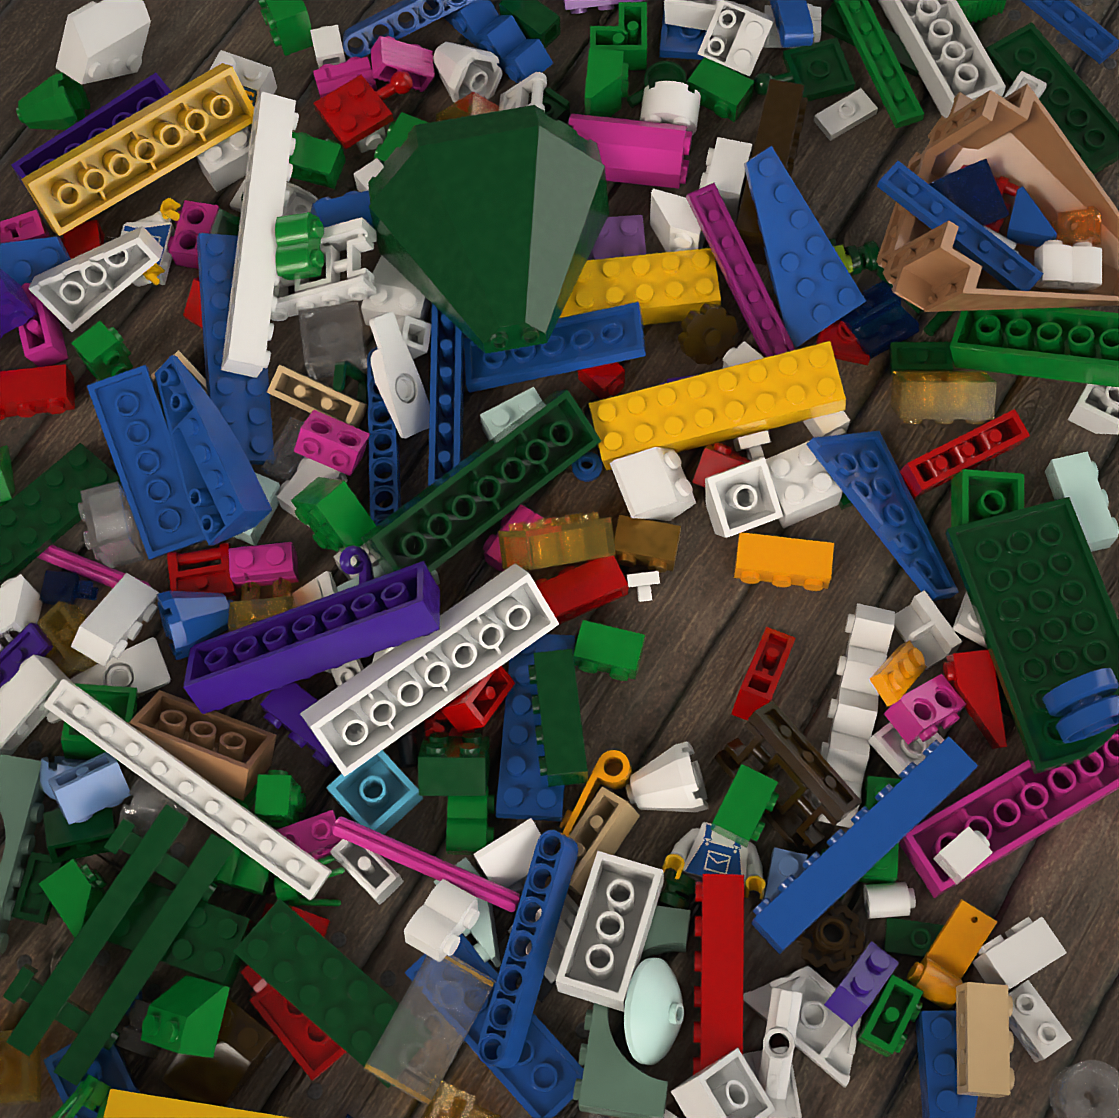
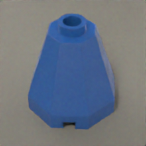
M166 591L156 594L159 601L157 606L166 637L173 641V643L169 644V647L176 660L189 657L190 648L195 644L217 637L233 626L232 618L237 617L233 600H227L223 593Z

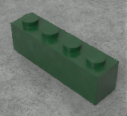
M572 649L533 653L534 665H528L530 685L536 684L537 694L531 695L533 715L540 714L541 725H535L537 745L544 746L545 755L538 756L540 776H547L548 787L587 783L588 769Z

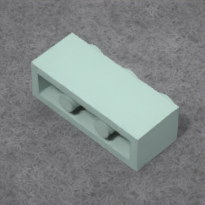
M1088 452L1052 459L1045 470V474L1054 500L1070 497L1091 552L1110 548L1118 537L1119 527L1116 519L1111 517L1108 510L1109 501L1107 493L1099 485L1096 463L1090 460Z

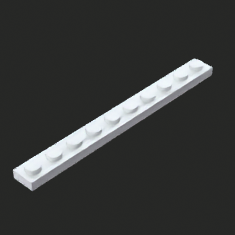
M63 678L43 705L309 900L316 896L332 873L325 865L68 679Z

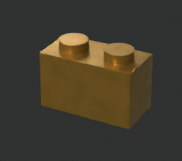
M619 515L612 553L617 563L622 566H647L649 570L659 571V573H664L667 570L673 571L681 526Z

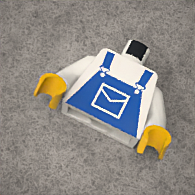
M171 198L165 199L161 204L160 210L155 214L136 222H127L123 225L121 236L143 226L163 247L160 260L132 282L135 286L140 287L150 283L165 285L172 261V255L168 252L169 238L175 234V229L170 221L171 219L174 221L179 220L180 214L175 210L181 207V204ZM105 237L103 244L116 238Z
M703 822L700 829H691L675 844L671 854L665 858L662 866L663 873L667 868L674 869L677 872L675 879H679L681 874L687 875L696 881H702V874L744 875V897L748 898L749 891L754 890L760 893V899L764 898L766 883L763 879V866L756 846L749 842L746 848L710 830L711 823Z

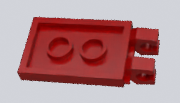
M247 966L241 971V974L254 989L250 994L252 998L249 1001L312 1081L347 1053L251 967Z

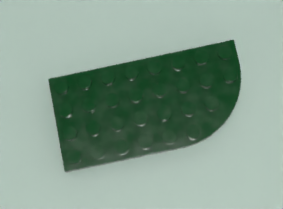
M1070 497L948 528L945 533L1034 774L1066 766L1091 755L1112 737L1119 728V724L1083 740L1064 743L1055 727L1064 716H1051L1042 700L1047 693L1065 682L1103 668H1111L1119 682V620ZM1119 687L1112 695H1119Z

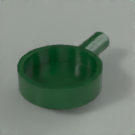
M661 61L651 65L644 76V88L627 97L630 107L633 108L642 103L645 87L649 85V89L654 88L655 82L676 81L686 84L687 77L683 68L670 61Z

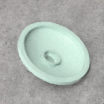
M647 958L638 965L629 983L624 1008V1030L632 1057L640 1064L654 1065L666 1056L678 1036L684 1018V1007L677 978L670 966L660 958Z

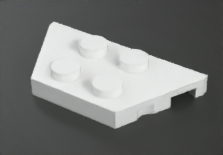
M806 966L758 989L744 993L743 1002L766 1022L772 987L803 993L795 1046L843 1087L847 1086L850 1080L849 1075L853 1055L855 1054L856 1038L861 1017L851 1027L824 1005L836 989L811 967Z

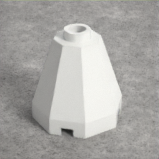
M444 42L436 48L432 58L435 69L454 103L471 92H475L482 97L485 96L487 100L494 96L503 75L501 68L497 65L499 59L492 52L461 44Z
M688 741L672 746L630 776V784L626 785V791L631 804L636 803L640 810L699 812L709 809L708 803L704 800L707 799V792L698 761L691 762L690 755L695 753Z

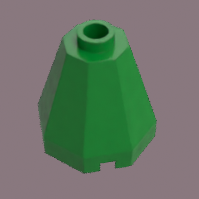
M59 70L19 100V107L16 108V112L21 123H25L30 129L66 130L86 117L85 109H90V102L83 85Z

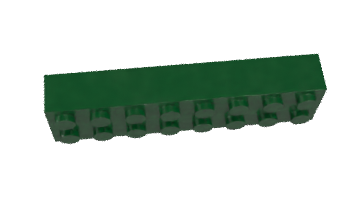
M568 390L553 392L362 536L361 539L386 574L424 561L431 573L601 442V439Z

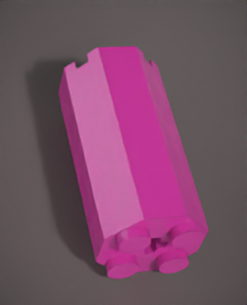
M571 114L569 117L568 125H572V128L577 131L578 135L588 141L591 139L597 143L602 164L605 165L606 181L678 189L680 184H686L689 160H684V155H689L693 131H687V126L582 114Z

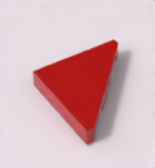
M839 319L818 333L816 345L830 341L835 359L869 365L870 356L865 354L857 343V338L844 321Z

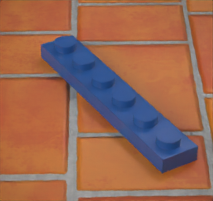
M897 161L879 180L877 184L879 189L929 228L934 229L948 220L959 226L953 246L966 257L981 265L984 271L1007 289L1030 291L1044 273L900 161Z

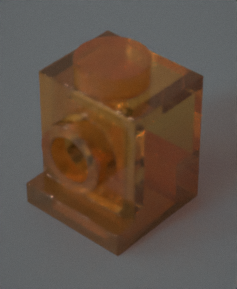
M1094 206L1087 207V209L1058 212V221L1052 222V227L1057 233L1056 240L1063 241V245L1073 247V244L1078 242H1090L1092 245L1101 244V214ZM1078 223L1077 227L1071 230V224Z

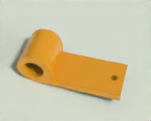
M607 751L598 759L573 812L567 810L559 826L562 829L565 826L562 834L570 835L589 807L600 784L611 789H621L630 782V776L632 775L630 762L621 751Z
M961 899L921 963L917 961L911 967L907 975L910 985L923 991L922 997L945 1011L949 1010L956 1002V986L963 984L961 978L997 924V921Z

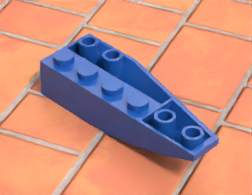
M171 355L155 372V377L185 495L208 545H216L255 528L272 511V508L244 450L224 417L177 356Z

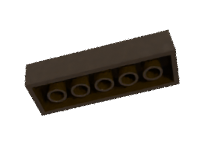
M770 79L752 158L772 146L788 174L792 177L808 98L803 97L804 85ZM747 179L736 228L753 263L766 265L765 245L762 233L759 230L755 203L752 200Z

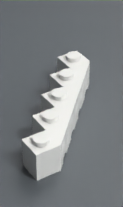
M857 603L855 614H848L845 632L850 633L846 655L840 656L836 674L841 675L837 699L831 698L827 717L833 719L828 743L822 742L820 754L861 799V786L870 751V744L867 741L871 738L878 713L879 693L870 681V678L887 660V652L895 624V612ZM812 793L810 800L818 808L822 803ZM859 805L836 825L851 828L854 825L851 819L858 812ZM824 815L818 820L830 823Z

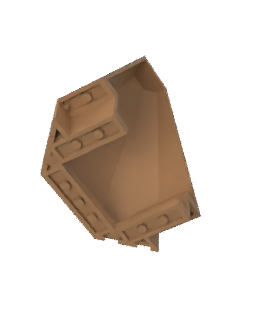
M1028 83L1005 98L992 90L987 91L975 100L958 92L953 99L954 103L950 115L947 118L941 116L928 134L929 144L922 154L916 151L909 161L907 168L946 198L953 183L966 186L968 179L958 176L963 164L972 168L978 166L983 168L987 174L998 178L1004 176L1010 179L1009 182L1019 185L1020 188L1023 186L1056 231V240H1061L1063 245L1072 247L1073 244L1078 242H1090L1092 247L1102 248V285L1089 291L1064 288L1047 289L1035 286L1030 291L1009 290L984 271L981 265L966 257L953 246L959 226L948 220L940 226L931 229L896 202L876 260L878 265L884 269L883 274L887 282L893 285V293L922 309L924 312L1119 306V211ZM978 184L975 191L991 197L994 189ZM1004 193L1001 201L1011 204V208L999 234L1007 238L1016 197ZM1017 243L1015 250L1034 266V251L1039 247Z

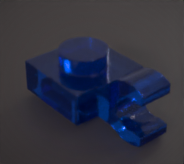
M46 570L39 600L44 604L73 607L75 598L96 600L99 588L93 587L94 583L91 581H79L80 577L76 573Z

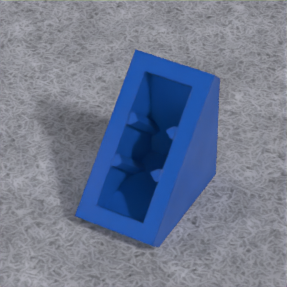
M1023 186L1019 188L1010 218L1007 238L1015 243L1040 247L1048 240H1056V231Z

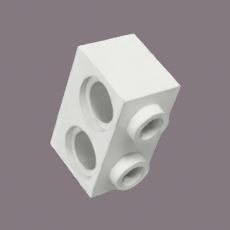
M1029 980L1018 985L1008 993L1013 1000V1011L1009 1017V1027L1035 1063L1046 1059L1072 1040Z

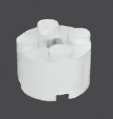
M655 82L654 88L649 89L648 85L644 89L640 121L687 126V131H693L692 135H694L697 130L701 95L696 89L695 93L688 91V85L681 82Z

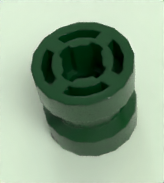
M874 240L864 242L863 246L860 247L851 245L844 248L845 254L850 255L852 259L853 272L849 273L851 276L858 275L862 270L866 269L869 271L878 270L879 265L876 260L879 254V247Z
M668 870L665 878L666 886L661 891L657 904L663 907L688 910L690 907L688 900L691 895L695 894L696 880L684 874H681L679 879H675L677 872Z

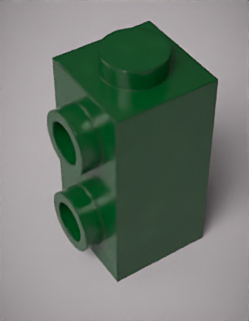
M501 0L499 3L500 15H512L526 39H540L544 48H546L561 34L560 16L538 0Z

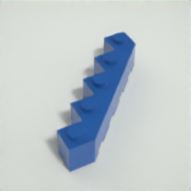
M436 0L425 1L432 9H435L438 5ZM475 0L443 17L478 49L489 51L496 55L499 59L497 65L516 83L521 82L535 72L542 73L553 64L540 39H526L512 15H499L491 0Z

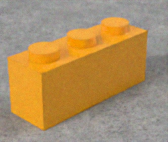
M741 532L739 533L734 578H738L748 584L764 581L772 582L777 587L799 585L804 586V589L810 591H820L823 588L828 589L832 574L834 543Z

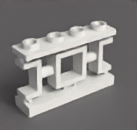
M362 217L325 227L324 235L321 238L320 250L324 254V263L326 262V278L309 283V278L287 280L280 277L277 287L274 286L273 295L277 296V304L274 313L270 315V319L273 321H284L291 316L310 314L314 310L326 307L333 308L341 303L353 300L360 301L368 296L376 295V287L372 284L374 275L367 268L361 269V253L374 249L373 242L377 241L376 230ZM347 250V258L340 260L339 252ZM347 271L348 280L340 281V272ZM295 285V294L288 295V286Z

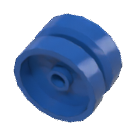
M1111 668L1095 670L1076 677L1054 688L1042 698L1051 716H1064L1055 726L1064 743L1083 740L1119 724V695H1112L1118 689L1119 682Z

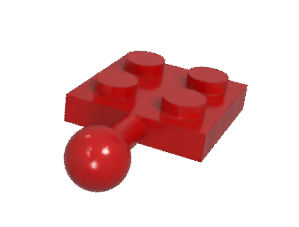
M398 71L392 75L389 84L374 91L362 74L315 101L313 105L319 116L343 147L347 149L394 120L392 112L383 100L395 93H408L413 86V80L407 72Z

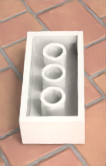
M597 851L556 978L558 992L624 1012L629 983L639 965L664 883L662 869Z

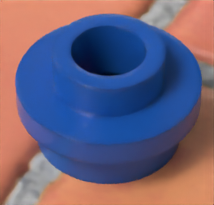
M587 452L572 463V472L581 481H593L602 472V461L595 453ZM584 462H590L593 466L585 469L581 465Z

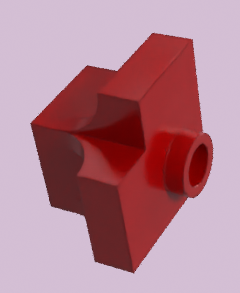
M717 442L709 444L703 451L692 483L705 487V478L752 460L741 457L740 453L732 451V448Z

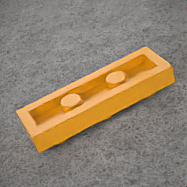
M909 640L900 645L871 676L870 681L887 707L898 702L927 668L924 656Z

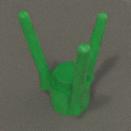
M328 855L318 861L326 865L336 859L333 855ZM343 867L331 869L332 873L328 878L343 874L345 869ZM279 877L274 879L277 899H281L283 902L289 901L290 906L341 905L340 900L320 898L309 900L308 898H301L302 894Z
M88 1074L86 1079L80 1082L75 1092L51 1118H62L67 1111L68 1113L64 1118H74L82 1106L94 1111L97 1105L100 1108L96 1118H103L109 1097L107 1095L112 1087Z

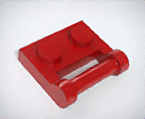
M230 542L221 543L216 548L181 554L177 551L167 553L171 591L223 593L226 597L236 596V587L230 578L229 570ZM221 559V564L180 571L181 566Z

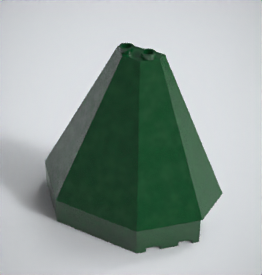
M536 105L415 125L408 133V138L400 148L397 147L383 163L384 168L376 177L373 176L368 182L369 209L373 227L377 234L379 253L485 354L547 343L609 215L605 165L602 164L597 143L591 139L589 141L577 134L575 129L562 121H555L545 115L544 110Z

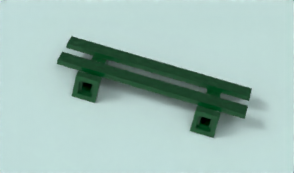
M168 804L161 810L144 837L133 831L136 827L135 823L127 818L122 819L104 848L114 854H118L121 849L131 855V857L46 983L44 984L34 978L38 970L26 963L2 996L13 1004L20 998L31 1004L6 1041V1043L30 1057L54 1020L78 1034L53 1071L75 1086H78L101 1049L110 1050L120 1034L115 1028L199 901L207 902L218 886L212 881L235 848L212 833L190 867L171 856L167 851L189 818ZM156 871L177 886L93 1013H90L71 1001L69 997L152 873Z

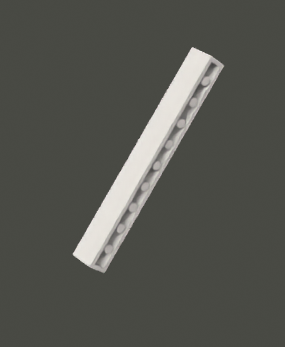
M263 91L254 106L221 366L223 371L255 378L258 377L263 368H268L271 352L266 350L267 341L271 340L274 330V323H270V315L274 313L276 308L277 296L273 295L274 286L277 287L280 278L276 270V250L278 246L275 236V224L277 217L284 216L282 215L283 207L287 206L290 191L286 189V181L289 182L293 169V164L289 163V155H293L296 139L292 138V130L295 131L299 114L295 113V100Z

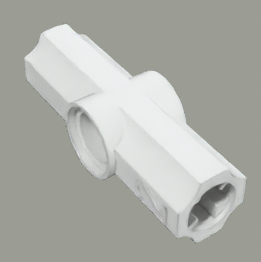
M772 987L758 1081L768 1097L786 1100L803 993ZM775 1033H782L789 1040V1048L783 1053H777L770 1047V1037Z

